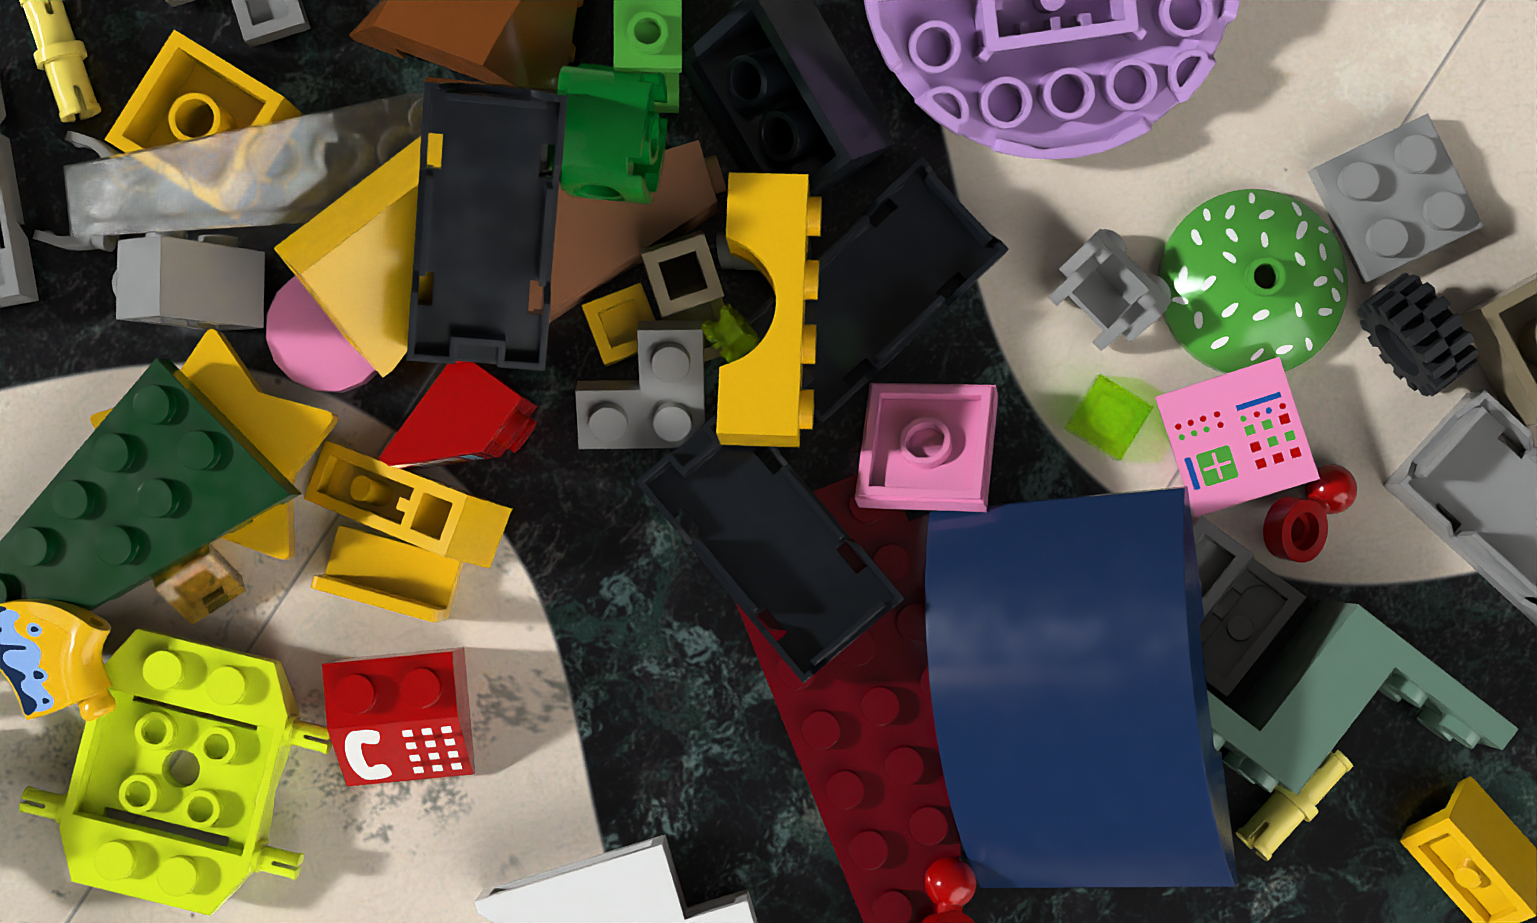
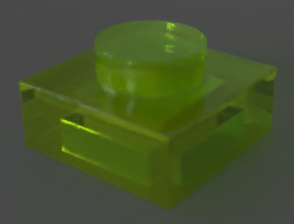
M1098 374L1093 379L1063 429L1116 462L1121 461L1154 406L1104 375Z

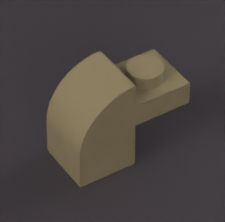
M699 230L639 250L661 320H703L704 362L739 351L722 299L724 293L704 233Z

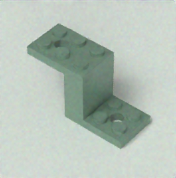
M1320 600L1235 711L1207 690L1215 751L1218 752L1222 746L1229 752L1222 761L1250 783L1258 784L1269 793L1278 785L1298 795L1377 690L1396 702L1403 698L1410 704L1418 707L1422 712L1417 717V720L1423 726L1447 742L1454 738L1470 749H1473L1479 743L1503 750L1518 731V728L1359 604Z

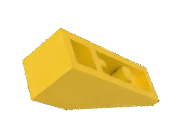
M328 440L324 442L304 496V500L440 556L488 569L492 565L512 511L509 507L416 472L389 467L375 457Z

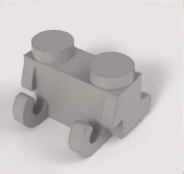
M1101 228L1059 268L1067 279L1048 296L1056 306L1069 296L1103 330L1092 342L1100 351L1104 350L1121 334L1132 342L1153 324L1172 302L1170 299L1171 291L1167 283L1159 276L1145 274L1127 256L1126 245L1121 236L1112 230Z

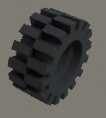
M1403 273L1360 305L1361 308L1358 309V315L1363 319L1360 321L1363 330L1370 333L1367 339L1372 347H1378L1381 351L1379 356L1385 364L1389 362L1394 367L1393 373L1400 380L1405 378L1408 387L1416 391L1418 389L1421 395L1426 397L1431 395L1432 397L1477 364L1478 350L1471 345L1474 342L1471 332L1461 327L1465 323L1459 314L1453 315L1448 307L1451 305L1444 296L1438 298L1435 294V288L1428 282L1422 284L1419 276L1414 274L1409 276L1408 273Z

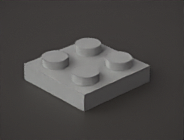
M1428 113L1308 171L1363 284L1484 227Z

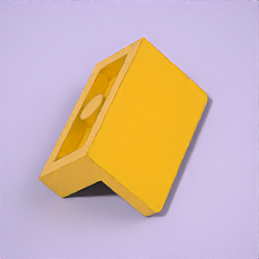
M339 525L325 574L314 575L311 588L437 623L448 620L464 562L440 556L410 543Z
M1469 776L1458 782L1446 808L1406 828L1400 840L1402 845L1472 923H1521L1537 916V848L1474 778Z

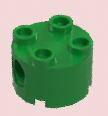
M581 63L578 67L563 66L559 74L557 89L565 90L568 95L563 160L560 174L561 189L566 191L571 197L650 205L653 201L651 192H657L660 183L667 139L668 119L659 118V113L655 111V102L668 103L664 75L661 72H614V67L584 63ZM548 144L547 149L549 170H552L554 145Z

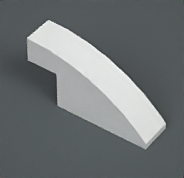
M666 835L484 889L474 901L477 913L492 923H758L748 889L687 907Z

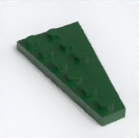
M156 358L1 539L0 603L20 599H48L66 602L92 611L109 600L118 599L198 553L199 549L228 533H234L252 523L254 518L273 507L289 502L301 495V492L170 359Z

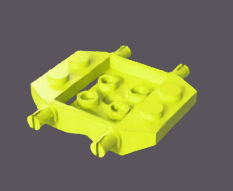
M149 628L136 629L104 664L113 685L108 690L116 700V708L114 711L93 721H86L68 792L61 795L28 785L21 795L20 799H25L26 801L19 803V812L54 819L56 824H60L59 831L72 882L208 916L218 911L253 873L264 871L296 880L302 868L299 865L303 863L304 853H296L268 846L275 791L292 746L295 745L323 752V754H329L332 742L327 741L331 740L327 727L300 720V711L281 661ZM137 696L257 725L258 727L254 729L137 700ZM178 750L189 751L198 759L200 773L192 785L176 781L171 774L170 760ZM113 808L229 837L228 845L226 847L107 817L108 809Z

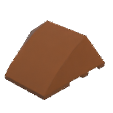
M381 0L349 36L356 42L404 60L408 54L486 83L557 90L561 68L568 66L569 63H574L576 47L572 42L577 8L583 6V0Z

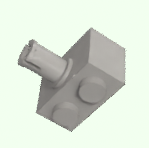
M172 226L146 227V237L118 240L117 270L113 274L112 279L113 292L117 298L116 319L205 330L215 329L218 331L263 328L265 252L238 248V238L234 236L200 235L198 236V241L187 239V229Z

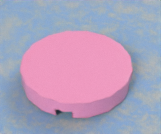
M296 276L276 293L267 313L266 341L274 362L292 381L318 392L344 393L367 384L378 373L349 344Z

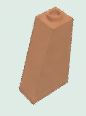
M699 140L665 150L660 183L657 192H651L653 201L650 205L571 197L566 191L561 189L559 182L549 323L642 263L639 250L681 237L719 212L715 194L727 190L716 154L704 158ZM530 280L528 311H534V309H541L542 286H539L538 281Z

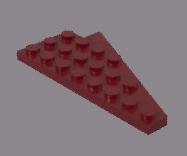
M858 474L815 490L813 493L851 538L863 548L905 599L804 684L737 603L736 605L863 923H921L927 916L937 913V905L929 898L925 889V876L928 868L936 860L943 857L953 856L961 859V839L946 788L938 748L929 681L925 617V567L929 513L908 521L904 509L859 508L855 500ZM846 543L837 549L856 574L865 568V565ZM767 608L757 616L776 641L787 633Z

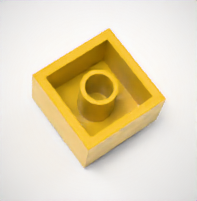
M173 30L104 140L237 220L303 114L284 96L176 30Z

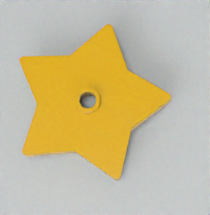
M215 329L207 330L181 368L185 376L293 485L299 471L339 420L338 415L333 412L264 394L226 336L221 331ZM112 409L91 415L90 422L95 429ZM293 499L283 505L273 507L254 518L252 523L220 538L278 559H292L295 557Z

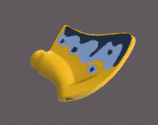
M20 599L0 603V672L13 687L26 720L53 713L75 703L79 707L81 717L89 722L115 710L116 700L108 690L113 685L107 674L102 656L104 642L111 630L110 624L105 619L87 609L62 601Z

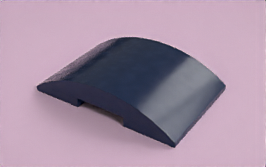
M1188 486L987 505V512L930 511L926 545L925 617L933 715L938 748L953 816L963 848L980 888L1235 887L1238 880L1221 751L1215 752L1199 631V624L1204 620V611Z

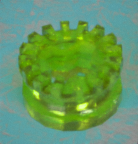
M725 304L719 309L721 314L719 320L712 321L708 319L701 325V328L710 342L714 343L717 341L712 346L715 350L721 346L723 350L720 351V355L723 358L725 357L728 363H731L755 349L761 342V339L748 321L734 307Z

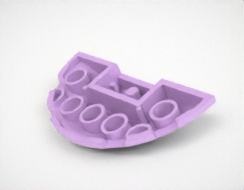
M864 0L866 15L874 40L886 65L891 72L896 74L902 85L914 97L915 103L922 110L957 136L963 135L1001 154L1032 159H1065L1096 154L1126 144L1150 131L1152 123L1163 117L1177 103L1187 101L1204 82L1216 63L1214 53L1223 37L1226 25L1236 18L1240 0Z

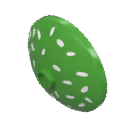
M1243 189L1227 192L1195 208L1179 223L1169 237L1158 269V276L1167 283L1171 291L1170 299L1172 302L1163 313L1170 332L1193 358L1205 366L1224 374L1280 357L1284 372L1303 364L1319 352L1334 334L1342 318L1348 295V273L1341 246L1329 226L1316 212L1302 202L1288 195L1264 189ZM1257 267H1265L1272 273L1273 283L1269 289L1261 288L1256 284L1254 272Z

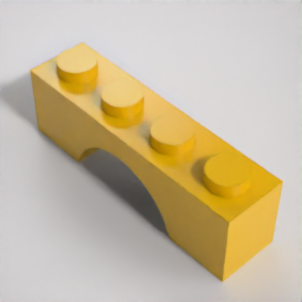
M729 172L726 240L730 255L746 261L763 274L776 296V308L770 329L758 346L744 357L719 367L716 434L721 445L800 448V429H813L814 390L802 389L803 364H815L817 325L805 324V300H818L819 260H807L808 236H820L822 197L810 196L808 174Z

